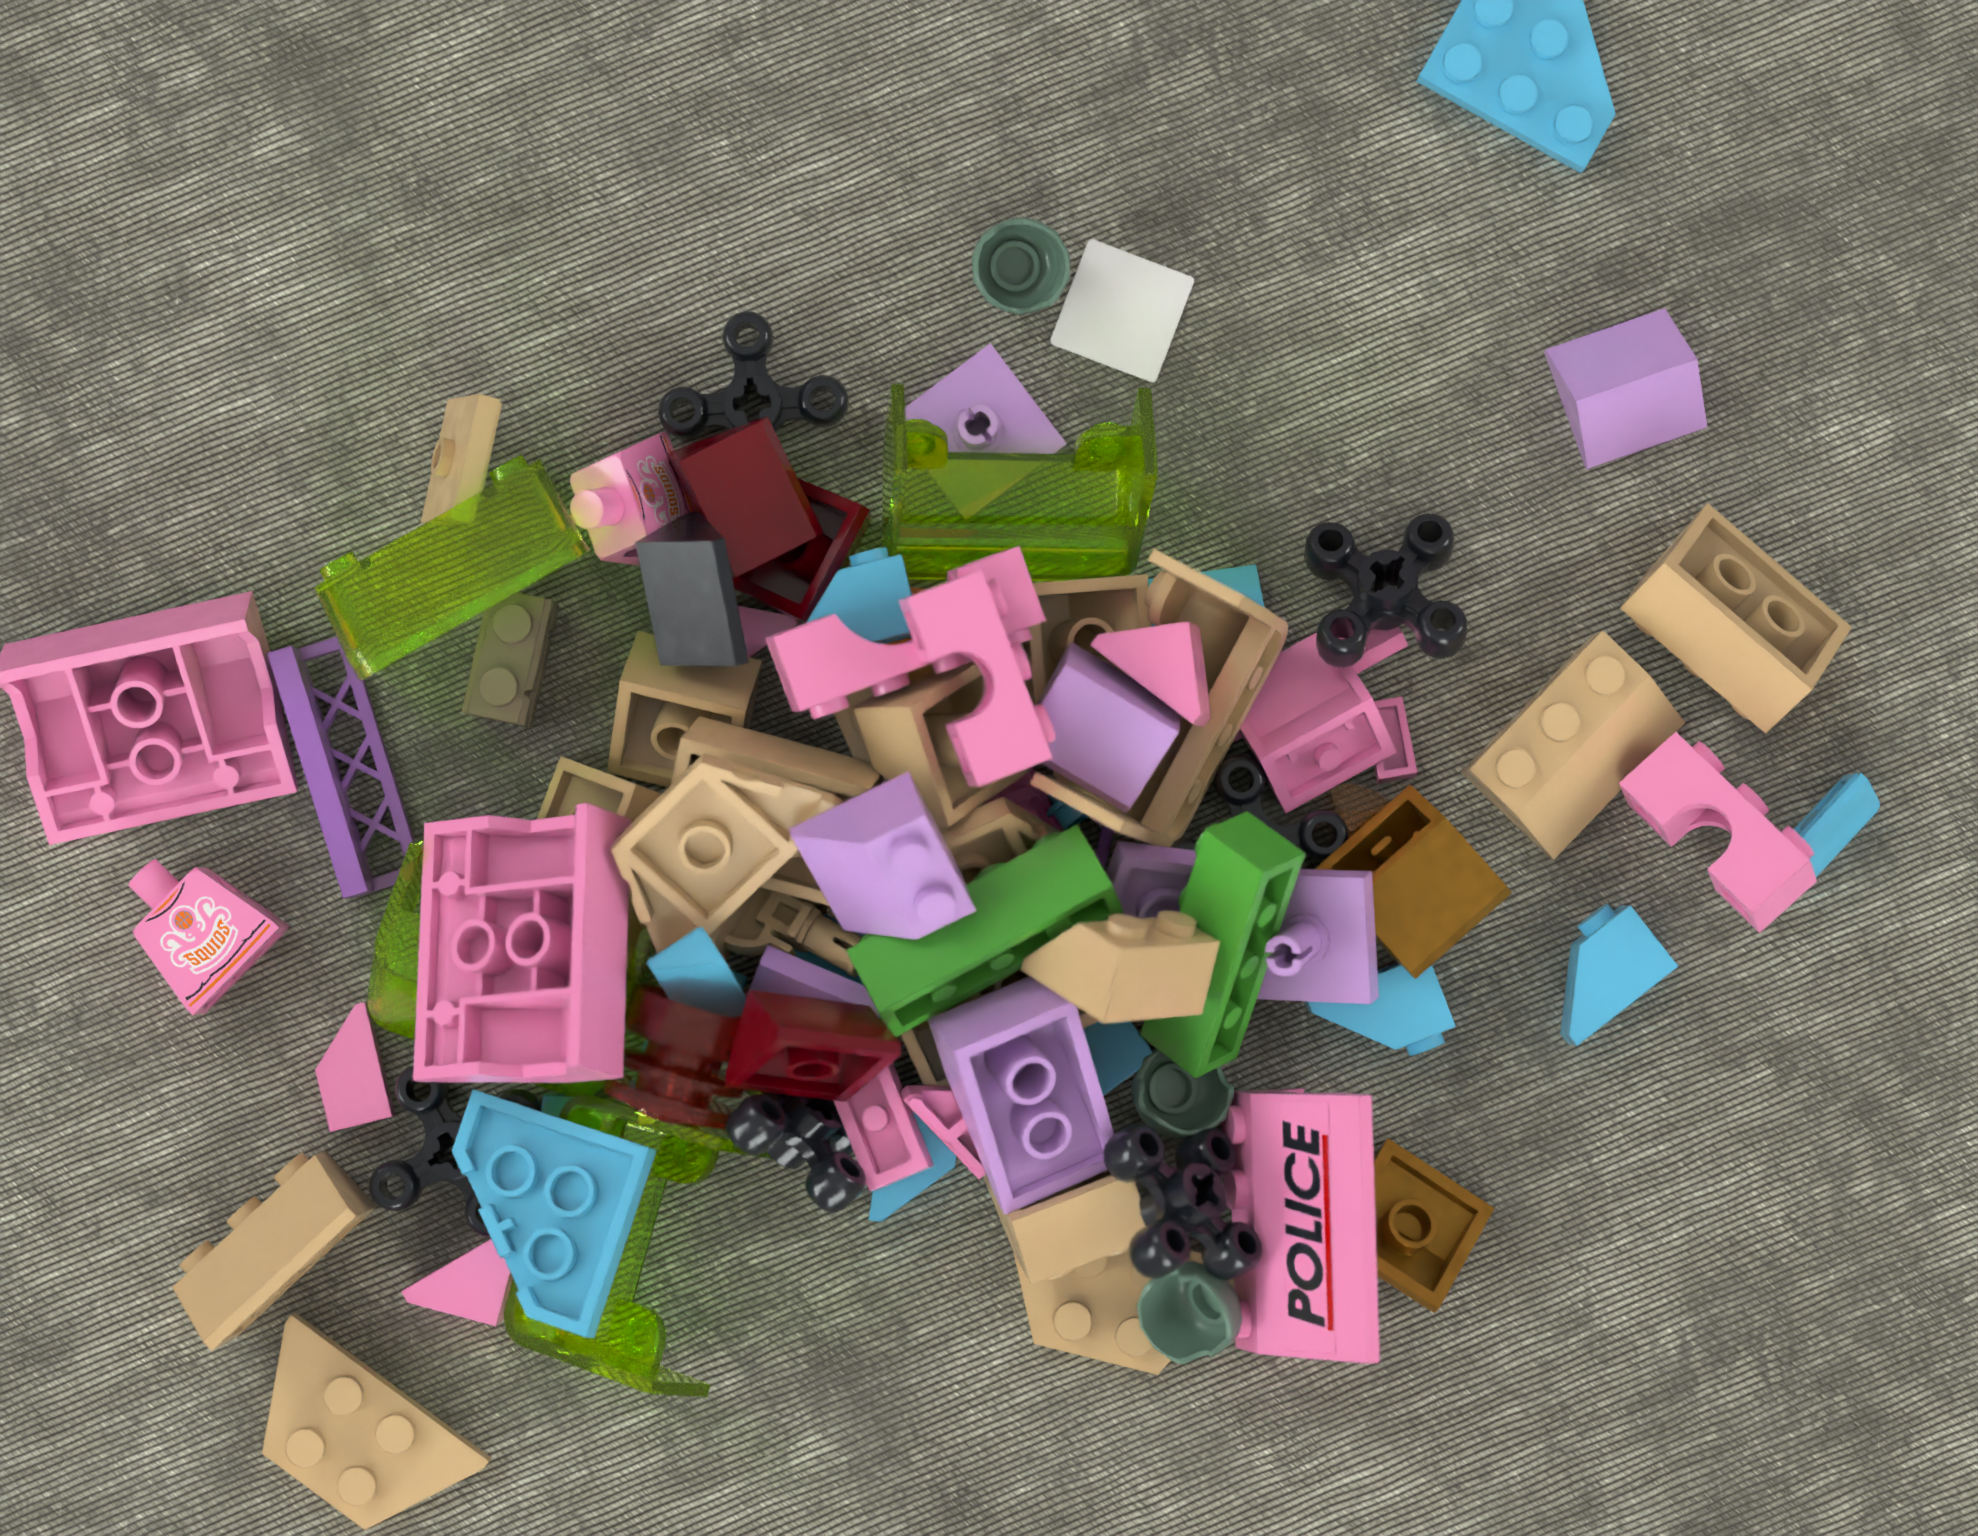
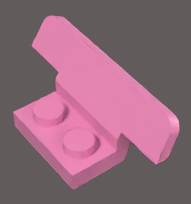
M1399 627L1391 630H1376L1373 628L1368 635L1366 651L1362 658L1354 665L1345 668L1331 666L1319 656L1316 648L1317 632L1280 652L1233 742L1242 737L1244 738L1261 765L1276 801L1285 814L1397 753L1372 696L1357 674L1408 646Z

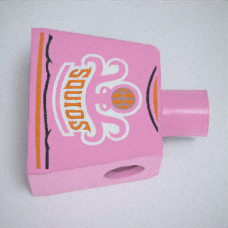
M667 432L654 435L570 475V484L575 495L570 504L571 517L579 527L587 529L595 554L601 561L640 566L635 542L680 516L694 512L667 457L674 450Z
M153 859L128 884L152 909L132 932L184 1007L192 1015L206 1014L290 928L278 916L208 868L195 867L179 882L157 859Z

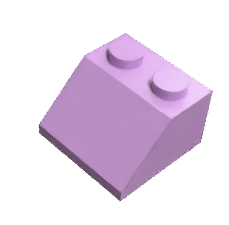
M909 771L789 828L793 841L844 931L918 939L976 911L960 868Z

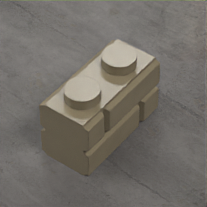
M489 587L462 707L463 713L525 728H533L552 642L548 638V634L554 632L560 607L559 604L542 597Z

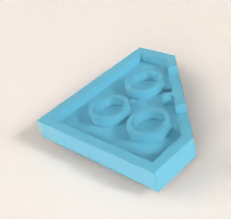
M1461 0L1416 81L1579 173L1585 170L1616 115L1583 0Z
M473 1089L452 1153L462 1175L468 1177L481 1206L478 1211L499 1257L505 1259L519 1290L516 1292V1295L526 1317L583 1337L594 1338L657 1150Z

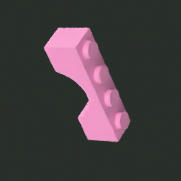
M1019 546L1005 549L947 571V582L979 570L983 571L986 582L992 579L997 581L1008 608V616L1002 618L1001 622L1010 644L1017 641L1021 644L1032 639L1029 627L1046 621ZM835 614L820 617L765 638L791 711L801 712L809 709L813 720L849 707L846 695L870 686L874 697L911 684L907 672L932 664L934 673L938 674L972 661L963 655L951 653L933 661L921 663L913 639L897 645L874 643L855 634Z

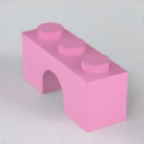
M979 570L898 600L921 663L933 661L951 653L960 654L972 660L982 674L984 693L977 708L969 715L945 724L967 785L980 787L1052 759L1048 743L1055 741L1054 729L1042 704L1033 706L1024 683V681L1032 678L1030 665L1020 643L1017 641L1010 644L1001 619L1008 616V608L997 581L992 579L986 582L983 571Z
M1675 732L1619 782L1627 804L1671 847L1689 831L1701 826H1717L1725 829L1732 835L1727 850L1707 870L1715 890L1761 933L1817 882L1810 861L1814 852L1809 844L1793 828L1787 826L1782 831H1779L1765 817L1769 812L1768 807L1749 786L1742 783L1737 789L1734 788L1720 774L1725 770V767L1705 744L1698 741L1695 745L1690 746Z

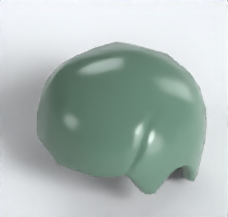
M1011 218L991 226L981 235L971 257L973 282L986 302L1010 314H1028L1052 306L1059 299L1070 279L1069 251L1054 229L1043 222L1031 218Z
M1157 1048L1152 1050L1153 1052L1150 1055L1144 1057L1140 1069L1135 1072L1131 1085V1094L1134 1106L1147 1126L1168 1138L1182 1139L1193 1136L1203 1129L1215 1128L1226 1119L1229 1106H1231L1234 1098V1086L1230 1085L1226 1080L1221 1066L1195 1079Z
M1195 1261L1186 1262L1180 1269L1165 1277L1151 1279L1144 1286L1136 1304L1140 1328L1153 1348L1179 1364H1187L1192 1360L1207 1355L1209 1357L1218 1355L1234 1342V1337L1239 1334L1242 1324V1311L1237 1292L1228 1280L1213 1276L1204 1264Z

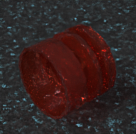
M642 983L635 984L625 1016V1027L649 1041L646 1050L624 1048V1067L638 1072V1077L623 1074V1078L606 1079L603 1091L609 1096L627 1103L638 1113L662 1122L686 1128L709 1127L726 1130V1121L734 1109L713 1100L712 1097L717 1095L741 1099L744 1095L745 1089L725 1087V1074L720 1073L723 1062H729L741 1016L728 1017L669 999L662 987Z

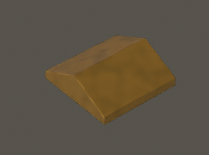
M1387 1138L1374 1156L1377 1276L1435 1313L1439 1310L1495 1208Z

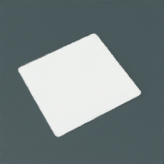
M1090 239L1084 250L1050 342L1052 345L1153 383L1158 378L1192 289L1194 278Z

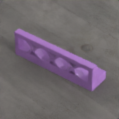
M343 634L302 648L291 645L267 653L342 897L354 899L422 877V862L351 634ZM340 651L347 676L334 698L313 686L306 662ZM351 688L358 710L344 703ZM317 697L331 704L325 718H323ZM340 709L362 720L366 737L355 758L338 751L331 744L328 731ZM370 749L377 770L363 764ZM336 758L350 765L343 779ZM358 770L380 780L385 797L373 819L351 808L347 791ZM388 809L390 810L396 831L381 824ZM355 819L369 825L362 840ZM378 830L400 842L407 867L373 878L366 857V851Z

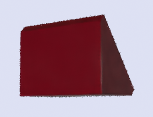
M768 416L673 450L667 455L694 512L698 511L724 537L731 575L735 578L823 533Z
M798 478L823 533L736 578L732 576L735 590L781 614L791 617L800 624H804L808 621L836 572L849 566V557L855 554L873 518L871 511L865 506Z
M749 989L725 1073V1087L846 1102L901 1055L900 1041L869 1005Z

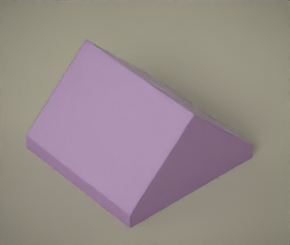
M1665 308L1544 351L1586 470L1707 428L1697 357Z
M1072 642L1066 648L1036 704L1044 706L1055 733V741L1048 743L1053 758L1042 762V764L1125 813L1132 807L1179 733L1181 720L1179 713L1133 678Z

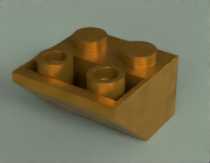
M1408 785L1314 869L1372 871L1376 941L1414 979L1418 978L1512 894L1506 884L1450 821L1411 785Z

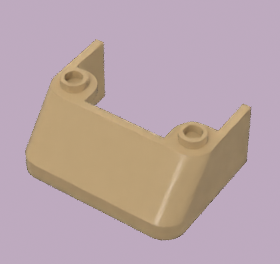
M1153 549L1148 561L1165 571H1161L1156 575L1147 590L1145 605L1150 607L1148 618L1150 623L1156 626L1188 621L1200 626L1211 711L1210 720L1203 728L1190 723L1181 716L1179 733L1127 813L1056 771L1053 773L1056 780L1036 772L1030 784L1121 834L1155 846L1171 847L1176 840L1182 837L1215 777L1219 765L1223 762L1276 662L1287 637L1288 623L1245 595Z

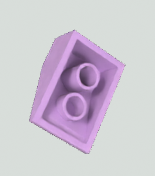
M1029 976L928 1019L945 1075L1000 1209L1005 1215L1107 1171L1103 1159V1150L1106 1142L1114 1135V1131L1076 1005Z

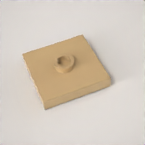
M475 394L447 400L439 440L432 456L431 477L421 523L441 528L465 527L476 524L502 407L501 399Z

